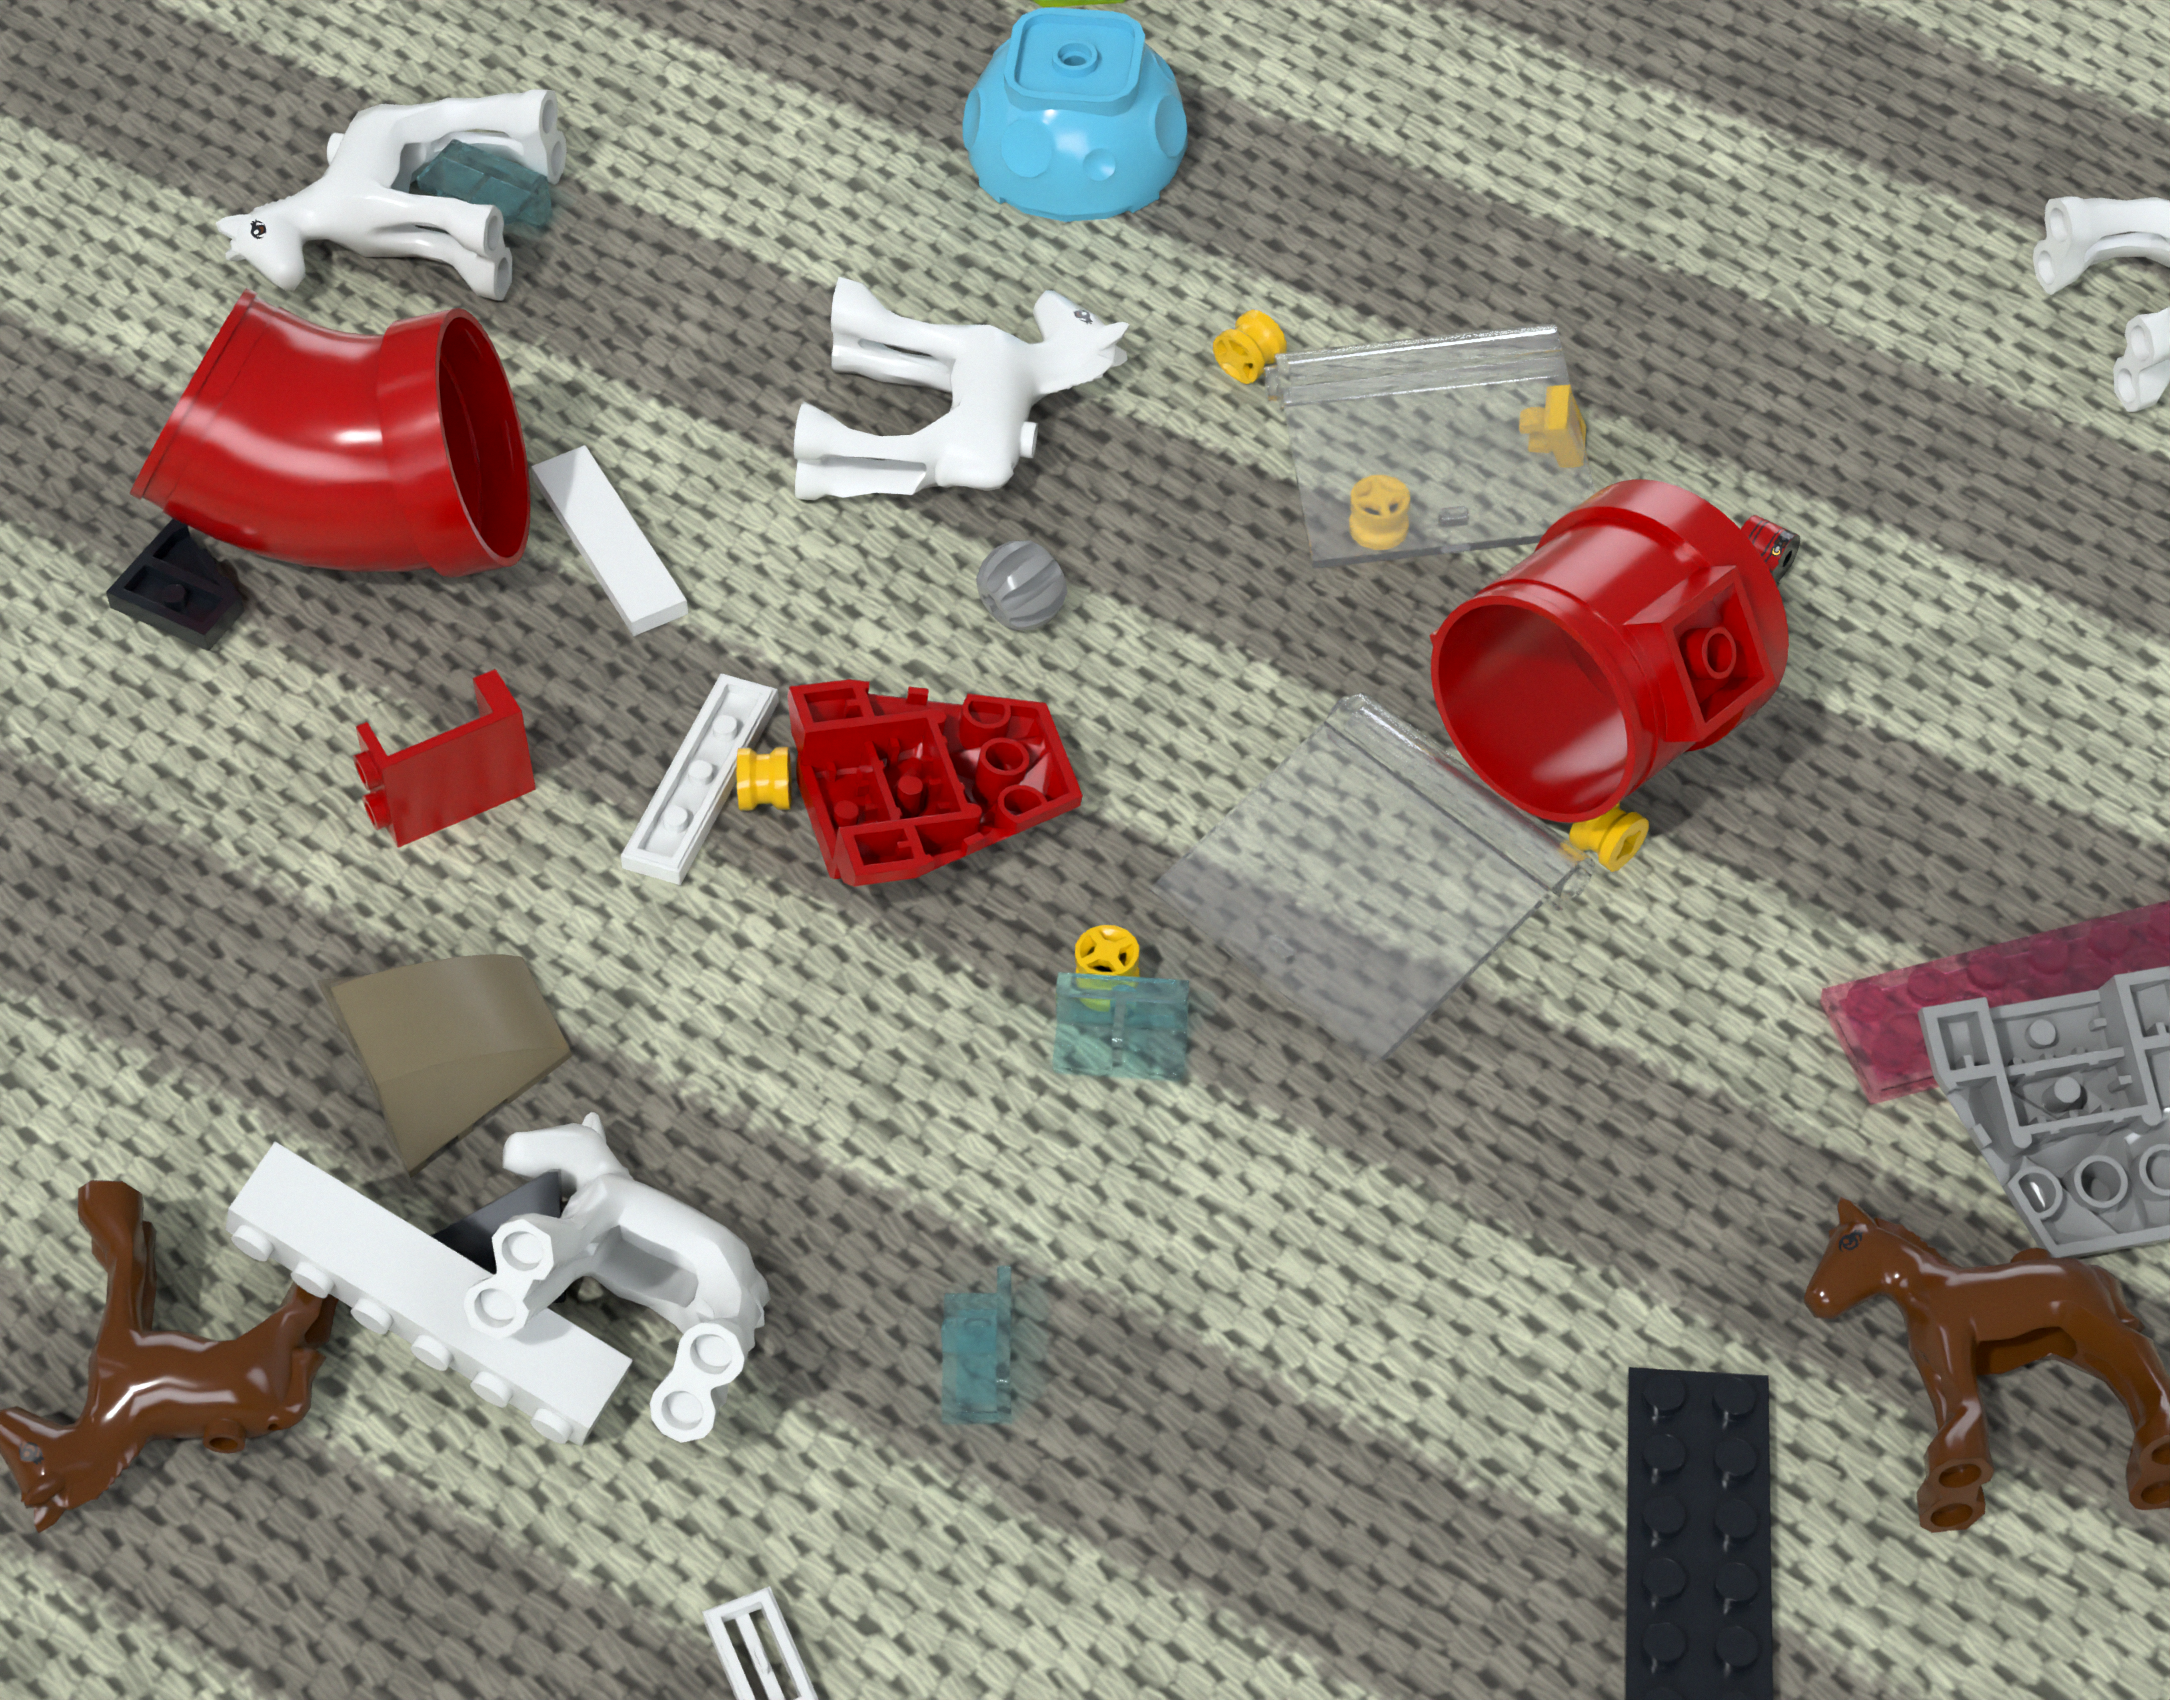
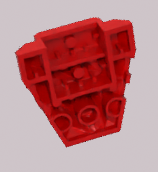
M852 679L789 686L787 698L791 733L798 751L796 764L797 784L827 871L832 879L842 878L843 883L855 887L918 878L1081 806L1083 794L1048 706L1044 702L967 693L963 705L928 701L929 689L909 686L907 698L869 694V681Z

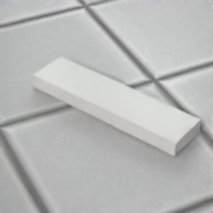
M586 445L531 466L534 482L633 637L688 614L686 598Z
M720 674L621 854L623 869L678 885L682 884L737 781L738 748H755L779 703L778 689Z

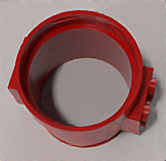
M1632 479L1609 485L1562 516L1544 533L1534 553L1483 588L1474 597L1458 606L1447 616L1441 627L1429 635L1433 645L1431 680L1434 698L1443 724L1461 756L1492 790L1511 804L1532 815L1547 820L1567 823L1584 822L1607 813L1682 753L1706 748L1733 731L1772 698L1783 678L1789 649L1788 624L1780 592L1767 564L1748 537L1731 519L1705 499L1676 485L1648 479Z

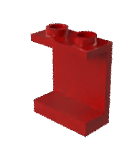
M496 669L473 678L480 718L387 756L368 722L356 726L361 753L353 755V761L367 791L370 790V793L362 796L366 813L377 831L385 827L387 828L398 848L536 790L522 710Z

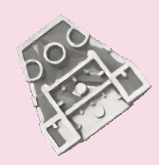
M2170 966L2114 975L2098 990L1989 1008L1987 998L1983 997L1924 1007L1917 1012L1933 1077L1944 1095L1948 1098L2039 1248L2049 1251L2052 1258H2075L2170 1241Z

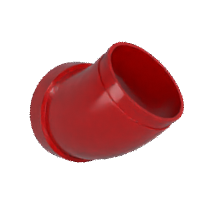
M246 288L213 340L159 435L130 491V495L139 500L143 498L163 509L162 513L224 543L261 556L303 566L351 572H407L433 568L442 576L454 578L511 567L521 559L524 553L530 527L531 497L529 470L516 403L506 372L491 339L479 321L470 312L461 308H454L394 321L387 328L385 334H356L329 329L309 322L281 306L276 308L257 297L258 293L249 288Z

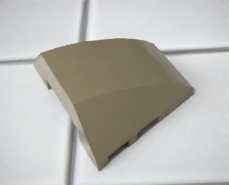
M505 954L459 956L401 966L371 974L318 980L319 987L341 1033H345L383 1112L387 1130L410 1178L427 1166V1158L452 1139L456 1138L458 1141H461L473 1132L472 1124L500 1103L510 1104L572 1057L571 1051L523 957Z

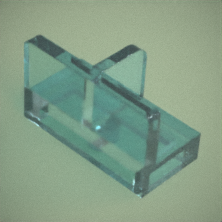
M453 139L417 177L419 189L437 197L456 198L476 205H495L502 211L505 225H510L517 220L541 230L553 217L547 176L456 139Z
M1058 972L1056 986L1057 1027L1052 1061L1055 1073L1180 1081L1183 1079L1189 1026V980Z
M997 1265V1293H944V1321L941 1323L943 1353L942 1425L1012 1424L1014 1305L1011 1265Z

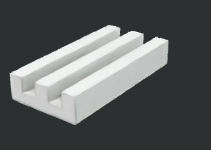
M770 1586L703 1611L705 1626L736 1700H755V1697L723 1624L732 1619L735 1620L767 1699L785 1700L749 1613L761 1609L799 1697L793 1700H818Z

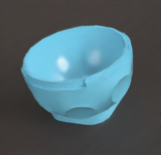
M1050 7L1038 8L1022 15L1012 28L1011 38L994 52L993 58L969 93L963 117V141L968 152L969 162L979 177V186L999 204L1007 202L1023 213L1063 222L1107 219L1126 211H1130L1133 214L1159 199V192L1175 176L1188 147L1186 116L1182 98L1171 68L1159 54L1145 43V34L1141 24L1127 14L1114 11Z

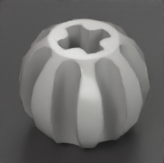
M1031 540L1009 541L994 548L982 561L976 577L978 593L986 609L1000 624L1013 631L1035 630L1049 623L1061 610L1067 594L1066 580L1059 564L1046 549Z

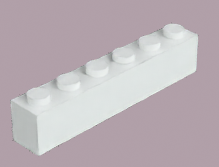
M274 1142L228 1208L225 1230L232 1234V1242L242 1252L259 1261H267L270 1257L293 1271L291 1273L292 1279L307 1292L320 1298H326L328 1294L336 1297L352 1307L350 1311L352 1316L366 1328L379 1334H386L390 1330L411 1343L410 1349L412 1353L422 1362L440 1371H445L449 1366L472 1381L470 1387L481 1398L498 1407H506L508 1403L532 1417L530 1424L533 1428L556 1443L565 1444L567 1440H570L582 1447L623 1383L633 1360L547 1307L538 1315L532 1317L522 1329L500 1341L471 1328L463 1308L467 1289L480 1280L494 1276L493 1274L277 1142Z

